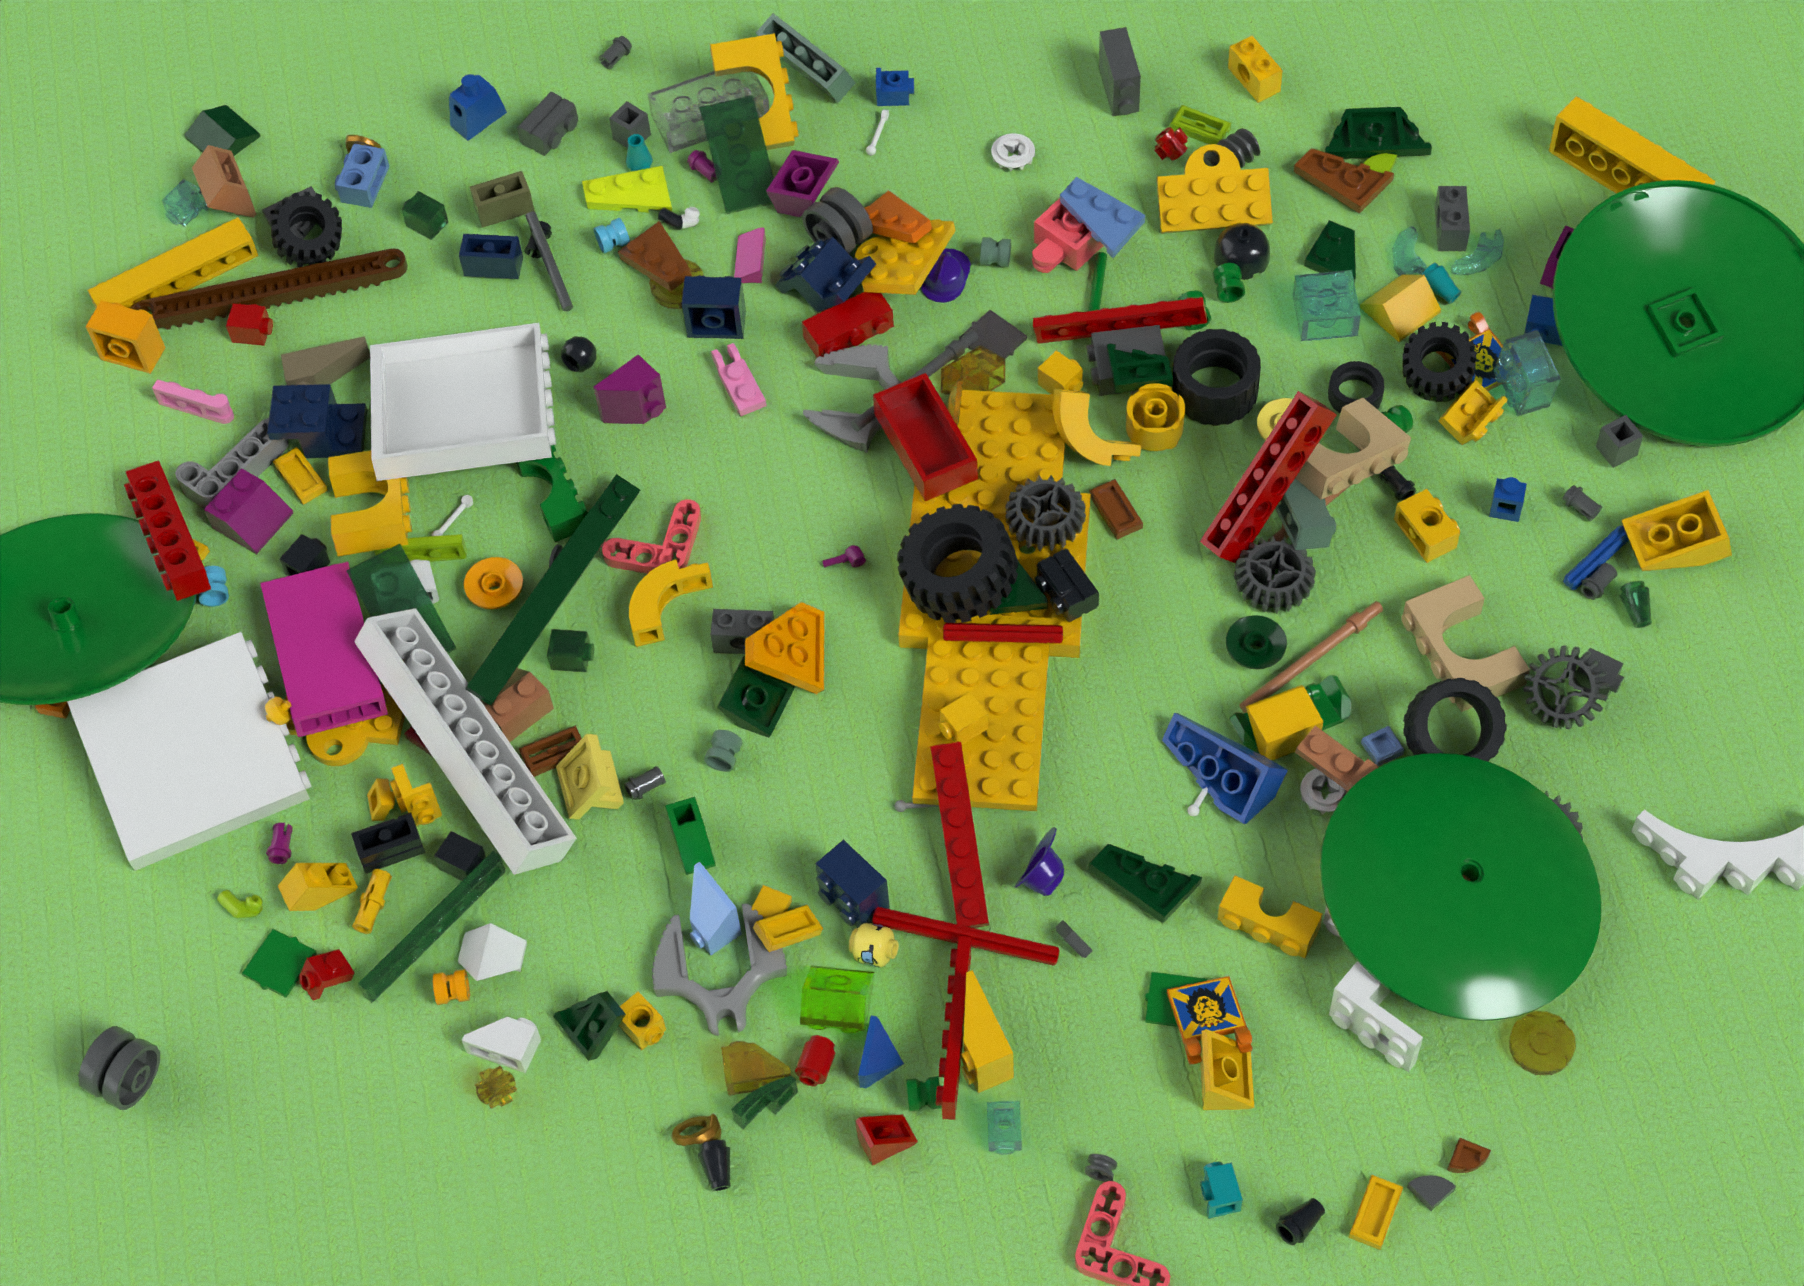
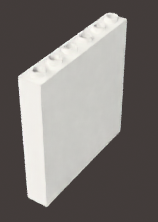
M533 323L370 345L371 458L377 481L551 458V445H556L554 427L550 428V426L555 425L553 409H548V407L553 406L551 389H547L552 387L551 375L549 370H545L550 369L549 354L544 352L549 350L547 333L541 334L540 324Z
M241 632L143 670L107 690L67 701L128 862L135 871L310 799L306 789L312 786L305 770L298 771L296 762L301 760L294 744L288 746L284 737L290 734L287 725H277L273 721L269 722L266 719L265 704L275 696L272 691L266 693L263 684L269 682L262 665L255 666L253 658L258 655L252 640L245 641Z

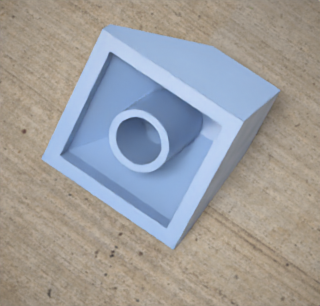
M698 862L694 865L690 909L692 932L690 937L699 949L704 947L710 955H713L742 935L736 906L704 866Z

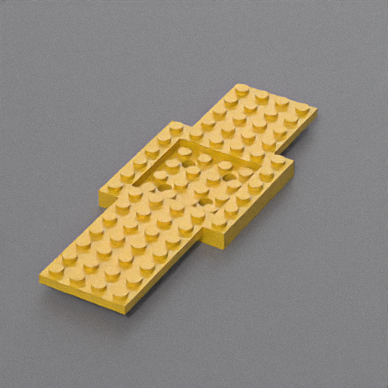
M953 389L951 416L977 458L978 480L928 501L923 500L914 484L910 528L914 523L919 524L922 521L921 517L929 513L931 515L937 512V508L945 506L948 509L952 508L954 504H962L964 508H967L968 505L978 506L980 511L985 509L993 513L994 517L1003 523L1019 563L1034 582V578L1037 576L1038 562L1048 557H1053L1055 553L1065 548L1069 550L1082 570L1086 572L1090 493H1080L1082 501L1085 503V522L1082 524L1080 534H1076L1073 542L1066 540L1064 548L1056 544L1053 551L1048 546H1043L1042 550L1039 551L1037 545L1034 544L1032 546L1036 550L1033 553H1022L1020 548L1026 545V540L1018 543L1016 534L1011 535L1009 525L1006 523L1005 515L1007 513L1005 506L1009 501L1010 493L1016 492L1018 484L1025 486L1027 478L1035 482L1038 475L1041 476L1042 480H1048L1049 476L1052 475L1056 482L1063 478L1065 441L1061 438L1054 421V395ZM1057 503L1058 506L1063 508V511L1068 513L1067 509L1063 505ZM1022 513L1023 516H1024L1029 522H1031V523L1034 522L1033 520H1031V519L1028 518V515ZM974 550L955 552L938 565L934 575L953 577L963 574L977 563L982 553ZM904 585L898 634L899 647L927 649L912 796L913 804L939 805L930 746L954 743L951 738L949 740L946 739L939 728V723H941L940 709L971 691L988 712L989 729L962 744L971 807L1037 811L1049 656L1079 658L1082 616L1069 622L1063 614L1057 615L1051 606V597L1047 592H1044L1043 594L1048 601V609L990 615L988 610L987 615L981 618L975 616L971 618L972 621L963 623L1061 625L1063 627L1062 643L945 641L943 639V626L947 622H944L942 617L940 620L930 618L928 614L922 613L915 603L912 602ZM958 619L955 623H962V621Z

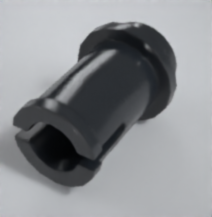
M539 221L546 239H549L552 235L551 226L546 222ZM531 232L524 251L529 255L531 250H533L531 257L540 258L541 254Z
M1394 465L1381 472L1382 475L1379 478L1395 493L1396 499L1403 501L1416 493L1414 482L1407 480Z

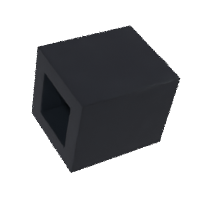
M303 534L299 536L280 558L287 576L327 567L330 564L326 552L327 547L317 538L310 539Z
M452 831L434 855L439 870L469 885L472 884L476 877H480L483 874L487 865V858L482 846Z

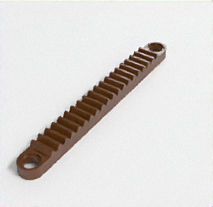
M395 248L145 299L133 304L131 309L152 312L157 328L164 327L169 330L172 325L182 327V324L185 322L192 325L195 320L203 323L205 318L215 320L216 316L226 318V315L231 311L233 303L244 305L257 304L270 309L272 304L279 307L282 302L292 304L293 300L303 302L305 297L313 300L315 295L323 298L326 293L336 295V292L339 290L346 293L349 288L356 291L359 286H363L365 289L369 288L370 284L379 286L382 281L403 276L407 271L408 265L405 255L401 250ZM390 260L400 261L396 267L389 268L385 266Z

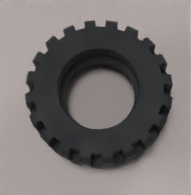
M954 504L952 508L948 509L945 506L937 508V512L931 515L927 513L922 516V521L919 524L914 523L908 530L910 535L903 537L900 544L902 549L898 551L897 555L899 575L912 602L915 603L922 613L928 614L930 618L940 620L942 617L944 622L955 623L958 619H961L962 623L972 621L971 618L975 616L981 618L987 615L989 609L993 608L995 610L1001 605L1002 597L1007 598L1012 591L1010 584L1014 585L1018 575L1016 572L1018 559L1003 523L988 510L982 509L980 511V508L974 505H968L967 508H964L962 504ZM974 550L982 553L977 563L963 574L953 577L934 575L938 565L955 552Z

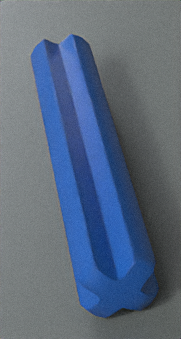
M1618 526L1565 575L1563 580L1565 586H1568L1571 590H1576L1582 585V581L1585 578H1589L1599 569L1601 564L1605 563L1629 541L1623 526Z

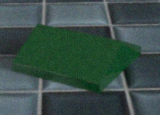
M227 105L202 111L185 133V138L202 153L210 145L230 150L233 156L261 137L257 130Z
M743 656L717 708L737 727L769 738L795 686L745 666V656Z

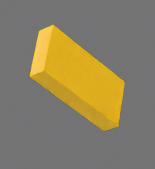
M298 447L273 460L274 467L303 505L328 491L326 484Z
M804 905L755 922L753 929L767 951L772 952L819 936L823 927L809 906Z
M1371 1175L1349 1238L1381 1250L1403 1186Z

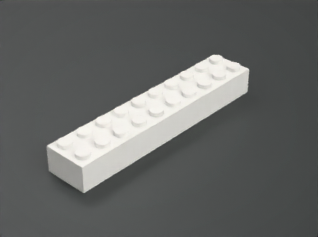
M414 608L367 618L354 641L512 873L515 875L561 862L577 839L480 699L465 689L468 682L417 609Z

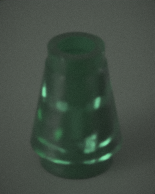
M1633 581L1621 586L1619 597L1634 627L1642 628L1652 623L1650 591L1645 586L1644 581Z

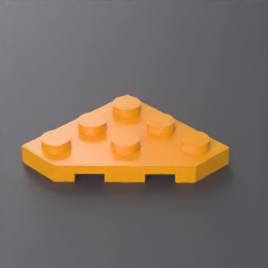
M800 602L745 639V666L814 694L823 691L824 611Z

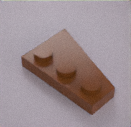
M1312 148L1294 165V172L1359 214L1394 179V173L1384 171V173L1373 171L1370 170L1369 165L1362 163L1359 166L1344 162L1342 157Z
M660 221L618 251L623 262L669 291H673L684 282L685 276H692L689 266Z

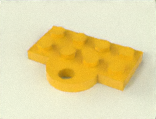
M1216 144L1202 146L1195 150L1188 158L1183 175L1158 176L1156 178L1161 233L1223 229L1236 223H1249L1255 226L1272 225L1273 223L1268 168L1241 170L1239 161L1234 153L1224 146ZM1205 153H1216L1219 157L1218 164L1213 167L1206 165L1203 160Z
M930 220L932 229L914 244L882 235L871 238L861 244L856 250L855 258L860 260L870 256L876 263L875 267L862 281L864 292L916 295L955 233L954 221Z
M383 684L380 685L388 715L306 735L308 747L316 760L328 766H343L357 760L366 750L368 743L399 744L405 715ZM291 718L286 723L289 735L297 736L294 722ZM331 746H342V750L338 754H327V750Z

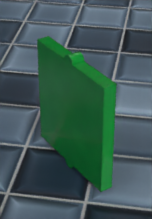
M272 929L242 972V975L260 984L263 990L269 989L287 998L299 980V975L306 959L315 956L317 952L300 943L297 937L290 938Z
M1151 972L1149 993L1145 994V1000L1148 1001L1145 1023L1178 1027L1167 996V989L1204 982L1207 979Z

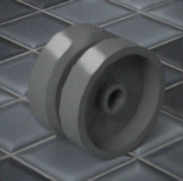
M833 187L821 197L820 202H814L802 214L804 227L814 243L819 239L825 241L834 237L848 254L854 250L855 245L864 242L873 232L871 219L862 204L848 191L839 187Z
M112 1026L100 1034L88 1049L78 1075L79 1086L83 1091L95 1097H103L106 1103L115 1108L127 1110L133 1107L150 1088L159 1068L160 1050L156 1045L144 1039H136L133 1033L121 1027Z

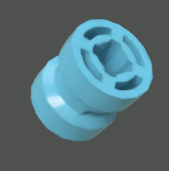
M620 218L612 220L606 227L599 225L593 228L597 243L604 254L612 251L614 246H624L630 242L626 227Z
M219 566L204 567L211 590L198 594L200 603L209 607L226 603L229 599L227 586L224 585L227 580L225 570Z

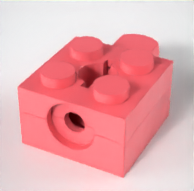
M1060 198L1034 221V243L1038 246L1032 251V264L1039 272L1049 273L1060 262H1064L1077 271L1104 246L1100 241L1097 242L1091 236V231L1083 223H1079L1063 206Z

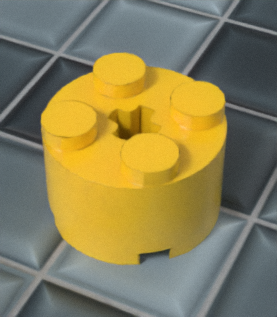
M1151 383L1140 387L1139 391L1133 396L1131 395L1127 402L1126 432L1129 439L1140 444L1141 449L1148 451H1162L1176 447L1184 430L1185 403L1180 394L1178 396L1174 393L1171 387L1164 384Z

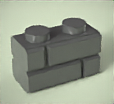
M551 91L517 127L520 142L530 149L533 148L543 156L551 149H556L560 145L562 137L568 131H573L577 126L578 115L576 106L573 102L565 98L562 99L561 96Z

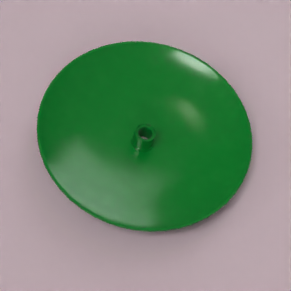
M102 513L71 514L35 521L0 535V703L15 705L54 704L99 693L143 671L163 655L177 640L192 614L196 595L177 601L172 590L166 591L161 578V574H164L165 571L158 572L153 556L158 554H151L146 538L150 537V535H143L138 520Z
M1431 753L1408 756L1376 768L1360 779L1342 798L1330 818L1324 834L1320 860L1321 884L1330 917L1341 939L1361 966L1378 982L1406 1001L1425 1010L1463 1020L1489 1021L1513 1018L1535 1011L1552 1002L1576 981L1586 967L1594 951L1601 923L1602 902L1594 863L1582 837L1570 819L1546 794L1519 775L1494 763L1459 754ZM1462 875L1467 876L1470 881L1465 880Z

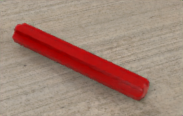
M945 623L943 626V639L945 641L1062 643L1063 627L1061 625Z

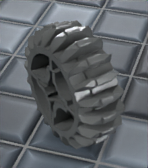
M1038 475L1035 482L1027 478L1025 486L1018 484L1016 492L1010 493L1009 501L1005 506L1007 513L1005 515L1006 523L1009 525L1011 535L1016 534L1018 543L1026 540L1028 548L1034 544L1037 545L1039 551L1042 550L1043 546H1048L1053 551L1056 544L1064 548L1066 540L1073 542L1076 534H1080L1082 531V524H1084L1086 518L1084 513L1085 503L1082 501L1080 491H1075L1073 483L1065 486L1063 478L1057 482L1054 481L1052 475L1049 476L1048 480H1042L1041 476ZM1057 503L1063 505L1067 509L1068 513L1063 511V508L1058 506ZM1022 513L1028 515V518L1031 519V520H1033L1034 522H1033V523L1029 522V521L1023 516Z
M1274 536L1270 538V542H1266L1262 537L1258 541V545L1250 542L1249 549L1242 550L1240 559L1235 563L1234 579L1237 582L1236 588L1238 592H1243L1242 597L1244 601L1252 599L1251 604L1253 608L1259 604L1263 605L1262 609L1264 612L1268 607L1274 608L1276 614L1280 611V607H1284L1289 612L1292 604L1299 607L1302 604V599H1307L1310 596V590L1314 588L1316 570L1313 567L1312 557H1307L1306 549L1295 550L1293 544H1287L1286 537L1281 542L1276 541Z
M1563 645L1560 648V656H1558L1555 648L1548 649L1550 659L1544 654H1539L1537 657L1542 665L1539 666L1536 663L1529 665L1536 672V675H1525L1527 681H1533V686H1526L1523 690L1524 692L1533 691L1534 697L1526 699V703L1537 702L1538 706L1532 710V713L1536 715L1543 710L1545 712L1541 719L1543 723L1548 722L1551 716L1554 717L1552 723L1554 728L1560 726L1562 719L1566 729L1572 728V719L1575 720L1578 727L1584 726L1583 715L1589 721L1595 719V716L1591 709L1598 712L1603 710V707L1596 702L1597 699L1603 701L1608 699V695L1599 693L1600 689L1609 688V683H1599L1598 679L1606 676L1607 672L1605 670L1595 672L1594 669L1601 662L1595 660L1589 664L1587 662L1591 657L1589 651L1585 652L1580 658L1579 647H1574L1571 655H1569L1568 647ZM1561 661L1568 662L1560 678L1544 676L1547 670L1554 664ZM1577 665L1587 673L1591 689L1577 681ZM1565 678H1568L1569 685L1573 689L1580 691L1567 692L1568 696L1564 697V689L1554 684L1564 683ZM1542 686L1551 689L1555 693V709L1545 700ZM1573 696L1589 698L1586 704L1578 711L1564 713L1566 706Z

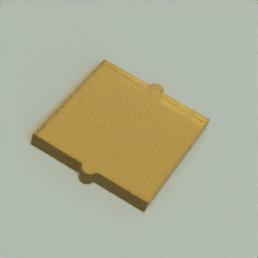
M961 381L956 382L945 403L946 408L957 425L959 423L963 382Z

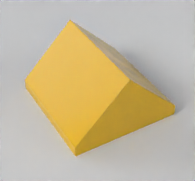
M1401 275L1360 304V308L1398 342L1441 313V308L1425 275Z
M1303 685L1246 706L1259 754L1272 761L1295 752L1296 748L1314 726L1321 730L1323 727V720Z
M1208 1029L1203 1030L1200 1041L1203 1110L1255 1108L1251 1052L1240 1053L1236 1040Z

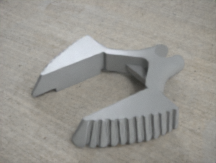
M867 344V346L850 347V349L845 348L844 350H838V352L826 353L824 357L819 356L815 360V366L824 374L877 380L884 390L902 383L890 370L888 346H871V344ZM824 409L822 412L803 410L804 416L826 434L846 445L848 444L850 447H854V449L864 450L866 453L869 450L873 437L877 431L882 429L879 421L875 418L858 432L851 427V422L861 414Z
M742 904L751 970L745 973L735 987L708 991L693 980H689L679 915H674L670 919L671 924L666 925L667 930H663V938L660 939L661 944L658 945L659 950L656 951L657 956L654 957V968H652L654 974L652 979L657 997L682 996L697 1005L704 1012L708 1029L713 1035L719 1036L718 1023L724 1017L734 1018L737 1023L738 1032L743 1031L746 1026V1006L751 996L762 983L787 976L786 959H784L783 948L772 952L767 951L753 929L755 922L763 919L761 914L758 915L756 909L752 910V906L749 904Z

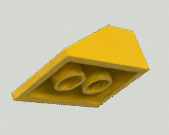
M1709 490L1621 520L1642 571L1703 566L1732 556L1729 536Z
M973 970L966 972L964 1053L960 1054L964 1066L961 1069L968 1085L973 1083L977 1092L980 1093L1013 1079L1014 1062L1013 1051Z

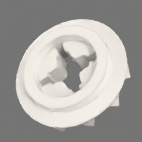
M1011 133L1003 135L992 145L993 162H997L1000 169L1008 167L1010 171L1013 168L1023 170L1026 164L1031 165L1032 159L1035 157L1034 144L1028 137L1021 134ZM1018 150V155L1008 156V152L1013 153Z
M1317 768L1305 775L1300 787L1302 801L1308 804L1310 810L1316 809L1322 815L1325 812H1334L1339 802L1348 792ZM1325 782H1328L1327 787H1329V792L1331 793L1328 794L1325 800L1321 797L1322 793L1320 790H1322Z

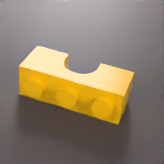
M1235 875L1219 905L1217 920L1221 921L1224 926L1231 930L1239 929L1250 934L1258 942L1271 943L1280 947L1284 953L1290 956L1298 955L1306 958L1321 927L1323 914L1293 901L1290 909L1284 915L1278 917L1269 916L1260 908L1264 888Z

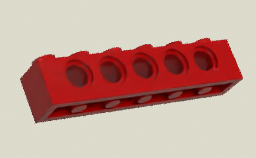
M1298 391L1200 542L1218 557L1236 563L1240 559L1242 550L1249 549L1250 542L1253 543L1337 414L1318 400Z
M158 460L125 471L129 483L124 484L126 493L130 501L135 499L131 504L136 518L143 517L138 521L143 535H150V537L146 538L151 554H158L153 556L158 572L165 571L164 574H161V578L166 591L172 590L176 600L179 601L211 590L204 565L160 461Z

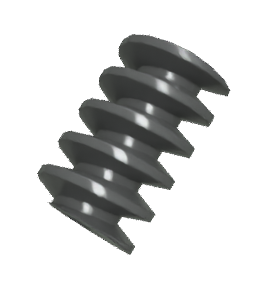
M1238 129L1235 134L1228 135L1226 139H1222L1216 144L1232 151L1239 161L1240 168L1245 166V162H1253L1254 155L1260 156L1259 144L1254 135L1247 129ZM1207 152L1204 154L1203 160L1206 165L1213 167L1218 164L1219 157L1214 152Z

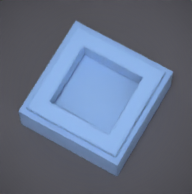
M1389 726L1369 734L1361 740L1362 746L1377 766H1381L1404 755V748Z

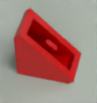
M903 1114L859 1117L855 1121L858 1139L872 1166L914 1146L918 1142Z

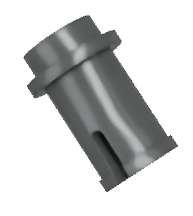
M624 36L615 37L613 44L599 56V60L602 61L601 64L607 69H612L624 55L630 53L632 48L630 41Z
M1573 485L1563 496V500L1566 501L1565 505L1567 507L1571 505L1589 521H1592L1599 514L1602 506L1582 492L1583 488L1581 486L1577 488Z
M1608 563L1601 564L1599 569L1590 578H1585L1582 581V594L1591 600L1600 598L1604 594V588L1616 578V569Z
M655 766L636 778L629 777L628 782L624 783V787L632 800L635 798L640 800L643 798V794L665 784L666 781L659 767Z

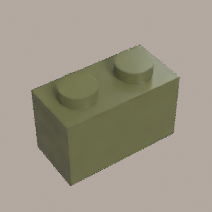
M522 171L470 186L474 207L482 228L525 215L532 211L535 212L530 189Z

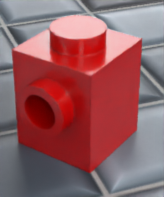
M233 303L226 328L232 343L265 346L267 336L271 335L273 331V320L269 318L265 306Z

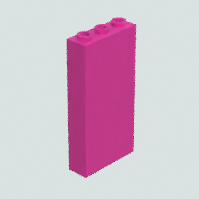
M348 561L260 583L287 698L292 705L290 710L297 736L302 737L388 715L379 677L354 642L364 625V620Z

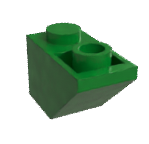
M695 796L665 805L668 821L686 875L694 873V865L698 862L705 869L715 867L716 863Z

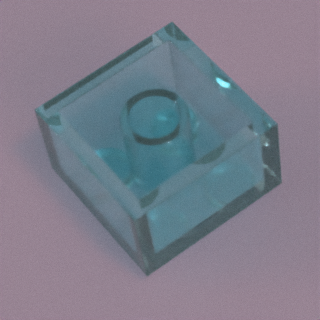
M1352 270L1295 275L1293 300L1301 341L1358 336L1361 314Z
M1538 330L1505 339L1498 361L1494 367V375L1497 382L1502 383L1506 391L1507 404L1514 408L1517 416L1549 407L1561 377Z

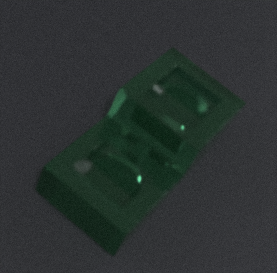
M792 1076L780 1078L748 1094L731 1109L734 1122L744 1129L765 1107L776 1115L798 1093L796 1079Z

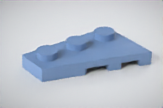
M1078 177L1060 194V202L1079 223H1083L1091 231V236L1097 242L1100 241L1107 248V253L1112 259L1145 223V215Z

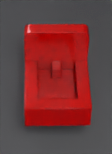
M340 949L307 958L299 975V980L302 988L308 992L314 1001L320 999L324 988L351 981L355 972Z

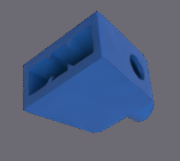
M473 74L465 75L461 79L462 85L449 95L450 125L467 141L507 113L496 89L480 75Z

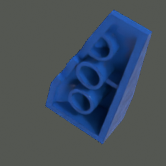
M1179 713L1173 714L1162 739L1183 766H1187L1197 778L1196 782L1203 789L1208 788L1207 792L1212 796L1213 802L1219 810L1243 824H1247L1276 797L1288 771L1267 757Z

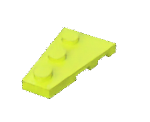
M663 166L582 181L588 209L621 211L623 208H636L638 212L649 213V209L662 210L666 208L672 211Z

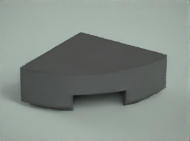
M1064 920L1055 927L1060 936L1082 958H1086L1093 951Z
M1426 1175L1410 1181L1407 1188L1432 1211L1455 1191L1456 1186L1445 1178Z

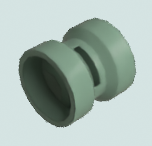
M983 237L980 264L989 266L991 263L996 262L1000 267H1009L1011 239H1001L997 242L990 237Z
M716 730L711 738L712 748L707 750L704 761L713 769L729 772L734 768L736 762L734 755L740 751L742 739L731 731Z

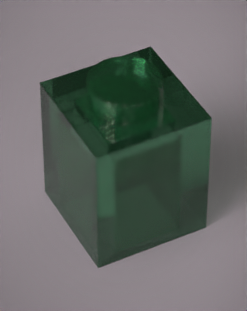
M420 191L411 199H408L401 209L406 226L430 240L449 222L444 204Z
M552 629L547 651L551 670L587 672L588 661H593L595 651L594 644L590 643L588 632Z

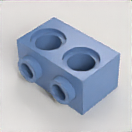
M353 144L350 153L345 156L341 174H338L335 179V190L338 191L341 203L372 208L389 169L385 149Z

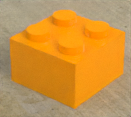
M101 300L86 325L100 360L151 374L166 348L152 314L145 310H134L120 303H109Z

